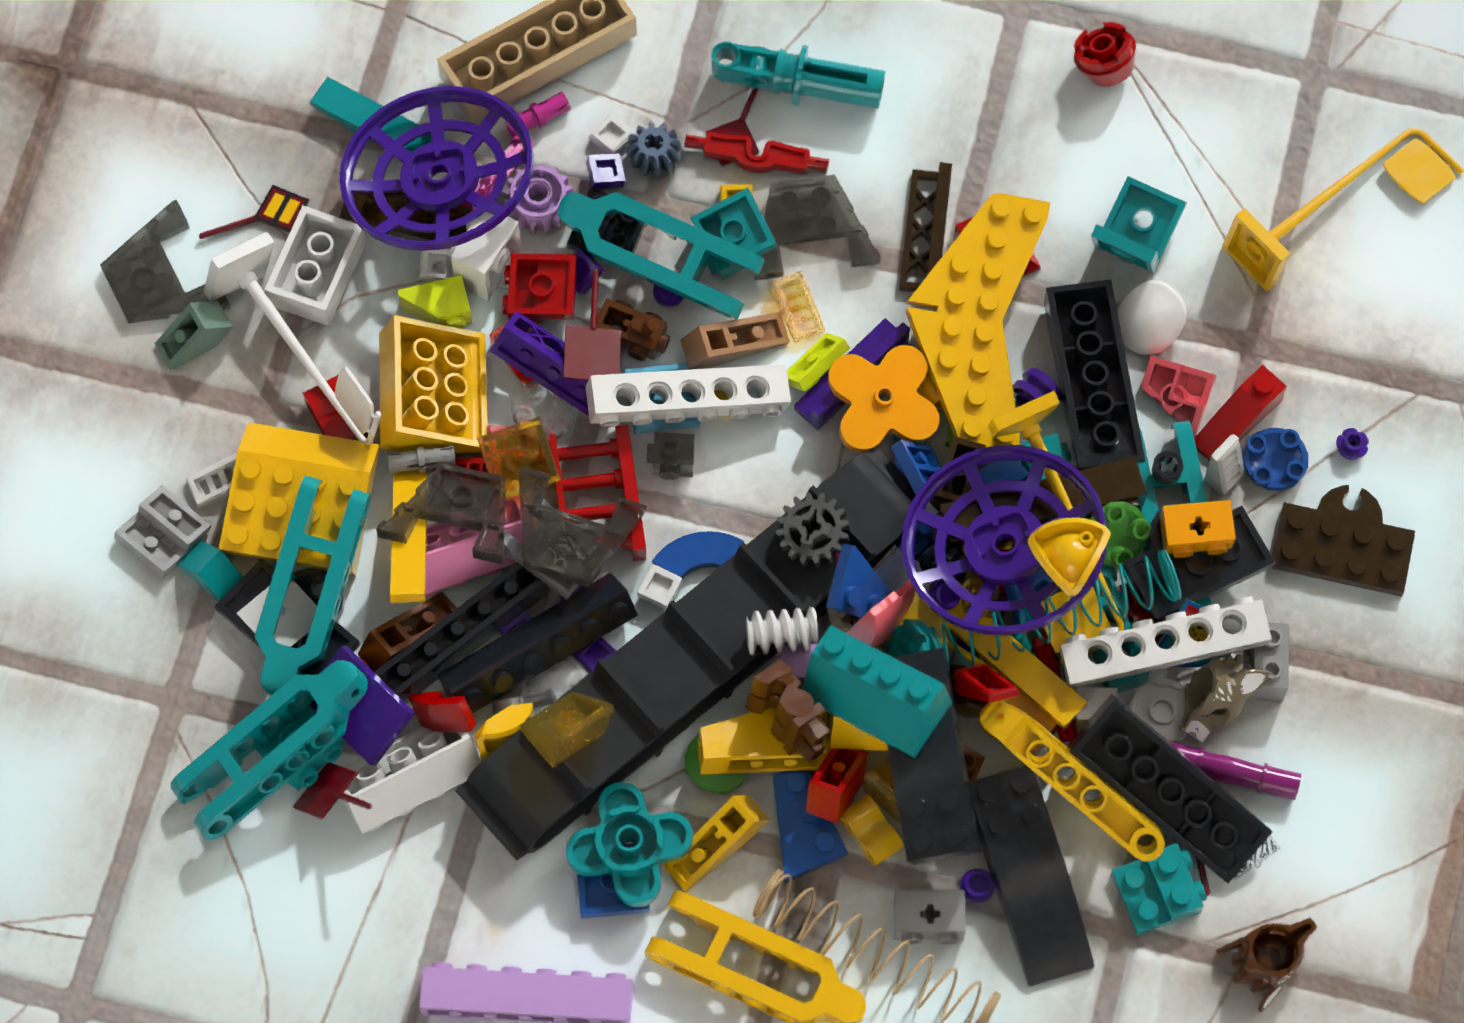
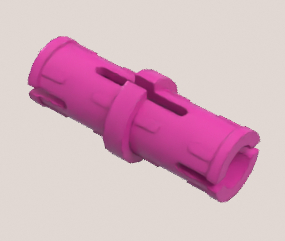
M561 91L538 104L536 102L530 104L528 109L518 115L523 120L527 130H530L538 125L540 128L547 125V121L570 111L571 107L568 105L569 102L565 94ZM504 120L512 137L518 136L512 126Z

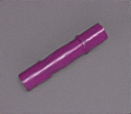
M1170 742L1214 780L1258 789L1260 794L1263 792L1296 800L1301 773L1268 766L1267 763H1264V766L1235 757L1204 752L1205 748L1198 749Z

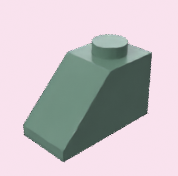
M218 301L189 303L159 337L155 345L169 369H176L215 348L233 328V325Z

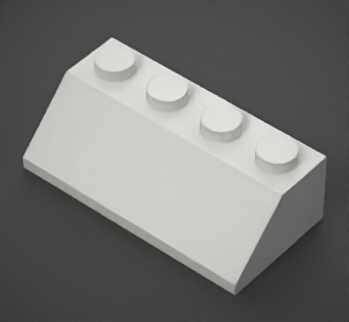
M420 727L395 740L377 765L370 766L361 757L344 766V768L358 773L344 793L371 803L372 808L368 810L346 801L344 803L362 834L367 831H374L381 828L387 821L399 815H406L412 812L416 806L430 799L440 798L447 790L465 783L471 772L481 763V759L467 732H440Z

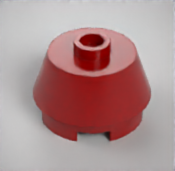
M1104 22L1103 28L1095 29L1088 33L1087 29L1084 30L1074 43V63L1076 67L1091 82L1102 87L1120 84L1131 75L1134 68L1136 41L1123 25L1115 22Z

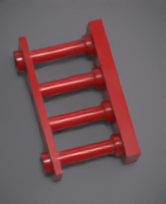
M628 424L615 426V438H609V442L557 448L556 434H549V446H544L543 451L545 466H552L558 514L570 523L620 517L621 520L627 519L628 531H623V535L591 539L606 550L625 548V551L631 550L633 562L646 560V542ZM611 455L612 458H618L619 469H614V473L565 479L561 477L559 461ZM616 486V489L622 488L624 499L618 500V504L566 510L564 492Z

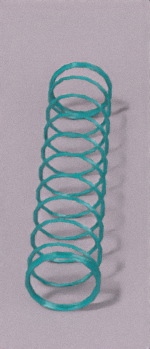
M1164 549L1159 550L1158 560L1171 597L1160 583L1148 556L1144 555L1150 589V606L1146 607L1133 588L1123 565L1119 563L1118 567L1125 603L1124 616L1114 607L1098 576L1095 581V588L1099 606V624L1092 620L1082 601L1079 603L1088 620L1096 627H1100L1103 614L1099 586L1115 614L1125 619L1128 614V598L1124 577L1139 604L1144 609L1151 610L1154 598L1150 571L1161 591L1170 601L1176 602L1181 600L1182 595L1179 581L1167 551ZM1050 596L1044 599L1047 615L1049 614L1047 599L1053 611L1056 610ZM1075 607L1072 609L1074 620L1073 632H1070L1068 630V628L1066 627L1061 618L1058 619L1064 630L1068 634L1073 636L1077 631V615ZM1024 608L1023 610L1029 622L1032 621L1027 609ZM1018 609L1020 622L1024 624L1022 609ZM992 611L994 626H998L996 615L1001 625L1006 626L999 612ZM942 622L940 626L948 669H950L945 631L966 667H970L958 649L946 624ZM1051 623L1048 624V641L1041 636L1038 629L1034 630L1045 644H1049L1051 640ZM933 626L928 627L933 641V649L942 648L935 628ZM968 631L972 655L971 666H974L975 651L972 631ZM1022 633V649L1012 640L1013 646L1019 652H1024L1026 648V633ZM996 635L997 658L990 651H988V654L993 660L998 661L1001 647L999 635Z

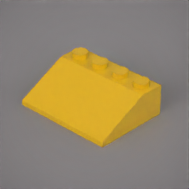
M394 315L379 333L380 449L404 452L417 450L419 446L428 449L454 445L455 453L486 452L488 415L485 333Z

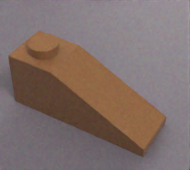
M776 312L698 326L680 339L689 369L693 370L717 366L790 343L781 313Z

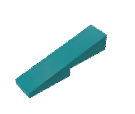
M328 76L309 103L354 133L364 121L383 107V105ZM400 115L388 122L381 130L395 140L408 130L419 126V124ZM431 134L413 140L404 148L411 153L419 147L432 142Z

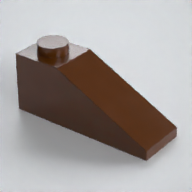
M441 592L370 630L358 652V656L364 659L369 668L375 672L452 613L457 607Z

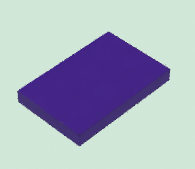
M341 646L325 669L338 660H345L357 667L367 679L366 693L350 710L346 731L342 738L370 766H375L397 739L415 712L350 648ZM356 689L351 695L356 694L358 689ZM314 700L309 705L317 712L318 704Z

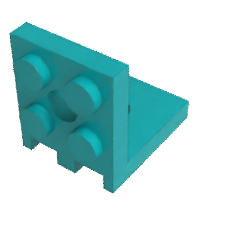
M1127 176L1104 226L1096 224L1091 234L1094 248L1100 251L1102 249L1117 256L1118 259L1129 264H1135L1154 275L1187 206V202ZM1140 211H1147L1153 216V221L1150 226L1140 228L1134 223L1135 215Z

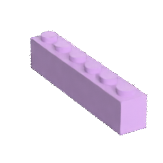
M434 962L431 967L423 966L419 1004L422 1016L535 1023H631L633 979H627V975L622 973H607L606 977H594L591 972L579 970L572 971L571 975L557 974L556 970L547 968L537 969L536 973L522 972L521 968L513 966L502 967L501 971L487 970V966L479 964L467 965L466 969L452 968V964L445 962Z

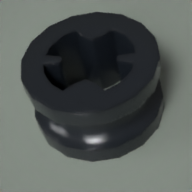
M1162 451L1154 458L1151 469L1152 475L1161 484H1173L1181 476L1183 461L1173 451ZM1161 462L1165 465L1174 464L1173 473L1169 470L1162 472Z

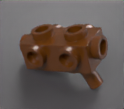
M606 298L602 308L598 307L597 328L618 330L612 326H620V347L627 349V354L631 358L638 361H645L646 357L654 360L658 352L661 354L665 353L670 336L667 335V322L662 317L652 312L642 313L637 311L629 303L622 300L614 302Z

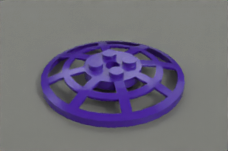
M430 87L411 92L391 101L378 109L359 127L347 145L340 165L339 182L341 194L350 216L371 237L387 245L406 250L429 251L446 249L462 245L482 236L511 214L522 200L530 184L534 168V151L530 134L523 120L511 106L500 98L470 87ZM441 103H469L484 107L489 112L479 126L462 120H443ZM428 105L430 122L408 130L395 140L381 130L383 126L401 114ZM500 117L505 119L517 132L523 145V152L506 158L501 144L490 133ZM444 131H459L471 134L472 136L465 145L453 141H445ZM431 134L432 142L419 147L411 153L404 148L413 140ZM370 139H373L385 149L375 166L372 181L353 180L357 159ZM484 142L493 151L496 162L478 166L473 154ZM394 157L404 163L401 168L400 179L384 180L386 169ZM525 164L523 179L515 194L506 205L495 202L504 187L507 171ZM437 173H448L446 177L441 180L432 179ZM497 174L495 185L487 198L475 192L479 179ZM404 191L409 203L396 213L387 203L384 193ZM353 192L373 193L379 209L388 219L375 228L370 226L360 214L354 201ZM464 202L476 207L469 214L450 221V209L458 207ZM420 209L436 212V224H422L408 219ZM484 212L494 215L474 229L449 237L450 230L472 222ZM401 226L416 232H436V240H404L387 234Z
M1024 445L984 447L965 453L946 463L931 475L919 489L909 506L903 524L901 541L903 561L910 582L920 599L934 613L947 622L962 629L985 635L1025 633L1044 627L1063 617L1078 605L1092 588L1101 572L1106 556L1107 544L1081 591L1059 609L1047 615L1041 601L1054 593L1059 586L1052 580L1047 586L1036 593L1029 578L1037 573L1041 565L1032 553L1028 539L1036 529L1044 525L1041 524L1030 510L1036 497L1048 504L1058 514V517L1048 522L1063 518H1083L1093 513L1095 521L1106 526L1102 505L1090 482L1076 467L1061 457L1042 449ZM1003 460L1032 463L1026 482L1001 480L984 484L977 466ZM1045 467L1058 472L1071 481L1086 500L1068 511L1066 506L1054 494L1039 486ZM962 472L965 473L972 490L956 500L943 518L925 510L930 499L943 485ZM1000 492L1022 493L1017 507H995L990 495ZM975 501L978 502L982 514L972 522L969 528L954 523L955 519L966 507ZM918 522L937 530L934 547L937 567L921 572L917 571L914 557V539ZM948 535L965 541L966 558L947 564L945 548ZM1010 539L1015 542L1014 548L1008 552H1001L997 549L998 543L1002 540ZM973 570L984 582L976 596L964 589L955 580L954 576ZM944 580L955 595L972 605L965 618L960 619L942 608L929 595L924 585ZM1016 584L1023 599L1008 602L991 601L998 585L1009 586ZM1028 607L1034 619L1024 624L1010 626H985L977 624L985 610L1013 611Z

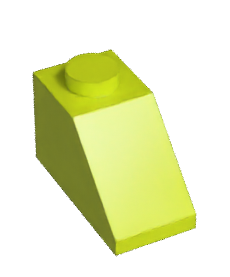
M462 275L398 290L401 309L422 321L461 329L467 324L473 323Z

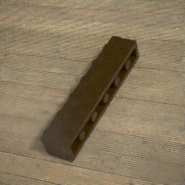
M1136 457L1079 470L1097 493L1102 507L1110 502L1120 501L1133 504L1138 509L1144 505L1147 492ZM1059 475L1072 507L1086 500L1071 481ZM1041 480L1039 486L1054 494L1048 480ZM1000 492L991 494L990 497L995 507H1017L1022 493ZM1035 497L1030 512L1038 518L1041 524L1058 517V514L1048 504ZM955 501L941 504L939 516L943 518ZM975 501L966 507L958 515L954 523L969 528L972 522L982 514L978 502ZM1090 513L1083 518L1090 520V518L1093 516V513ZM948 535L946 542L950 544L951 548L955 547L959 550L960 554H965V541ZM1010 539L1002 540L998 545H1003L1009 542Z

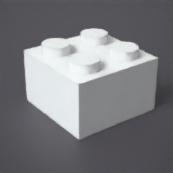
M484 212L480 217L467 224V231L476 228L494 215ZM508 216L495 228L482 236L462 245L451 247L449 253L452 262L451 269L453 270L454 277L462 275L465 289L489 301L504 277L505 265H510L511 253H519L522 249L519 222Z

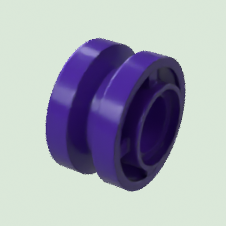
M1029 367L1022 374L1023 380H1017L1012 385L1014 398L1020 406L1052 391H1055L1060 402L1063 399L1062 392L1056 383L1047 374L1034 367Z

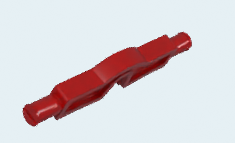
M708 132L705 138L686 134L684 148L704 150L703 156L706 158L734 162L737 166L749 172L767 173L773 170H780L805 175L807 169L826 173L828 170L829 159L810 156L809 149L770 140L766 142L763 153L760 156H755L751 153L752 140L748 136Z

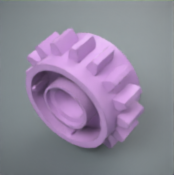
M542 163L541 166H534L530 184L522 200L509 215V217L519 222V229L522 230L526 227L531 229V233L535 234L536 230H544L545 233H548L549 228L554 226L557 228L561 227V219L557 211L559 203L565 195L573 193V187L568 185L567 175L560 176L557 167L550 169L546 167L545 163ZM517 169L515 178L509 177L507 179L509 188L503 189V197L506 199L503 201L504 205L515 194L523 179L525 169ZM536 195H542L546 197L544 200L539 202L531 200V198Z

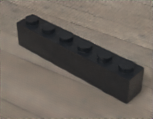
M517 562L374 673L406 704L409 702L408 698L411 694L421 693L438 679V673L469 656L500 632L503 627L549 594V586Z
M610 572L574 593L568 600H562L438 673L437 677L447 697L464 696L473 714L638 616V613L627 589Z

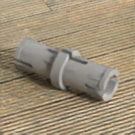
M454 445L428 449L419 446L417 450L387 452L389 474L419 470V473H425L426 469L456 467Z

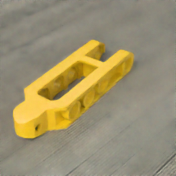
M1002 700L987 703L979 714L981 724L1018 759L1139 860L1149 862L1157 859L1162 854L1165 843L1160 827L1070 753L1066 745L1036 720ZM997 713H1002L1004 717L1002 719H997L995 715ZM1035 744H1044L1049 749L1044 755H1034L1030 749ZM1064 766H1070L1075 770L1074 774L1068 778L1060 777L1057 772ZM1089 789L1101 791L1100 797L1095 800L1086 799L1084 794ZM1151 834L1154 836V839L1149 844L1137 842L1141 835Z
M674 890L666 908L669 910L671 907L676 912L694 920L695 925L716 934L705 958L656 936L650 938L644 951L645 956L652 961L786 1023H861L865 1017L866 1001L864 996L858 990L840 982L832 959L682 891ZM734 938L756 948L757 953L763 956L767 953L788 963L789 968L793 970L797 967L819 977L821 983L813 1000L802 1003L719 965L718 962L728 941H732Z

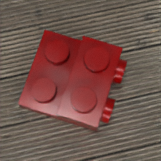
M511 253L510 265H505L504 282L505 285H509L508 295H503L502 298L503 315H507L510 320L517 311L536 324H543V319L574 320L577 255Z

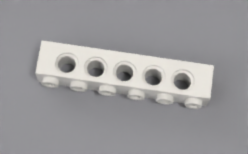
M786 364L591 375L585 386L590 424L600 423L601 427H614L619 425L620 422L631 421L634 425H646L652 423L653 420L664 419L666 423H679L684 421L685 418L697 417L699 421L715 420L718 416L744 419L749 417L750 414L776 417L785 412L791 403ZM753 388L757 390L760 398H752L748 395L746 389ZM721 390L725 392L728 400L718 399L714 391ZM689 392L693 394L696 402L686 401L681 393ZM649 394L659 395L663 399V404L653 403L649 398ZM616 397H627L631 405H620Z
M1244 597L1232 601L1233 606L1220 609L1219 604H1213L1200 608V613L1186 616V612H1177L1167 615L1164 622L1153 624L1152 619L1133 623V629L1119 631V627H1111L1099 631V636L1086 639L1085 634L1068 637L1065 639L1066 644L1060 646V655L1067 684L1074 689L1269 645L1272 637L1262 599L1253 601L1252 597ZM1230 618L1235 619L1240 625V632L1236 634L1227 633L1222 627V622ZM1193 626H1200L1205 629L1207 638L1201 642L1194 641L1189 636V629ZM1163 633L1168 634L1172 637L1174 645L1169 649H1161L1157 646L1155 637ZM1127 641L1136 642L1140 647V653L1135 657H1129L1123 653L1122 644ZM1092 649H1101L1106 653L1107 660L1103 664H1094L1089 660L1088 653Z

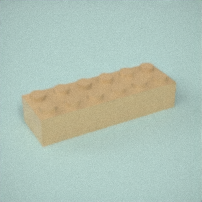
M544 0L437 58L439 76L446 86H461L482 90L510 105L637 36L636 16L625 0ZM457 102L470 123L475 124L483 120L489 112L488 109L481 106Z

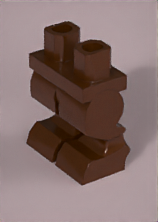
M780 659L754 676L745 708L756 714H762L768 708H774L776 714L770 730L772 735L784 744L783 749L789 756L798 751L809 763L824 753L826 746L822 742L831 733V730L822 721L825 708L819 702L814 705L811 695L799 689L801 682L796 678L793 666L785 664Z

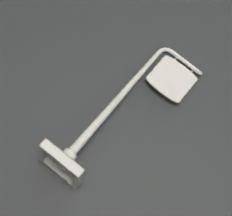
M268 232L211 258L204 288V294L209 301L217 300L239 288L247 289L357 439L364 445H371L378 428L381 412L377 411L374 415V403L348 367H344L340 371L335 393L332 391L258 283L260 278L266 276L274 244ZM366 432H368L367 438H365V436L363 435Z

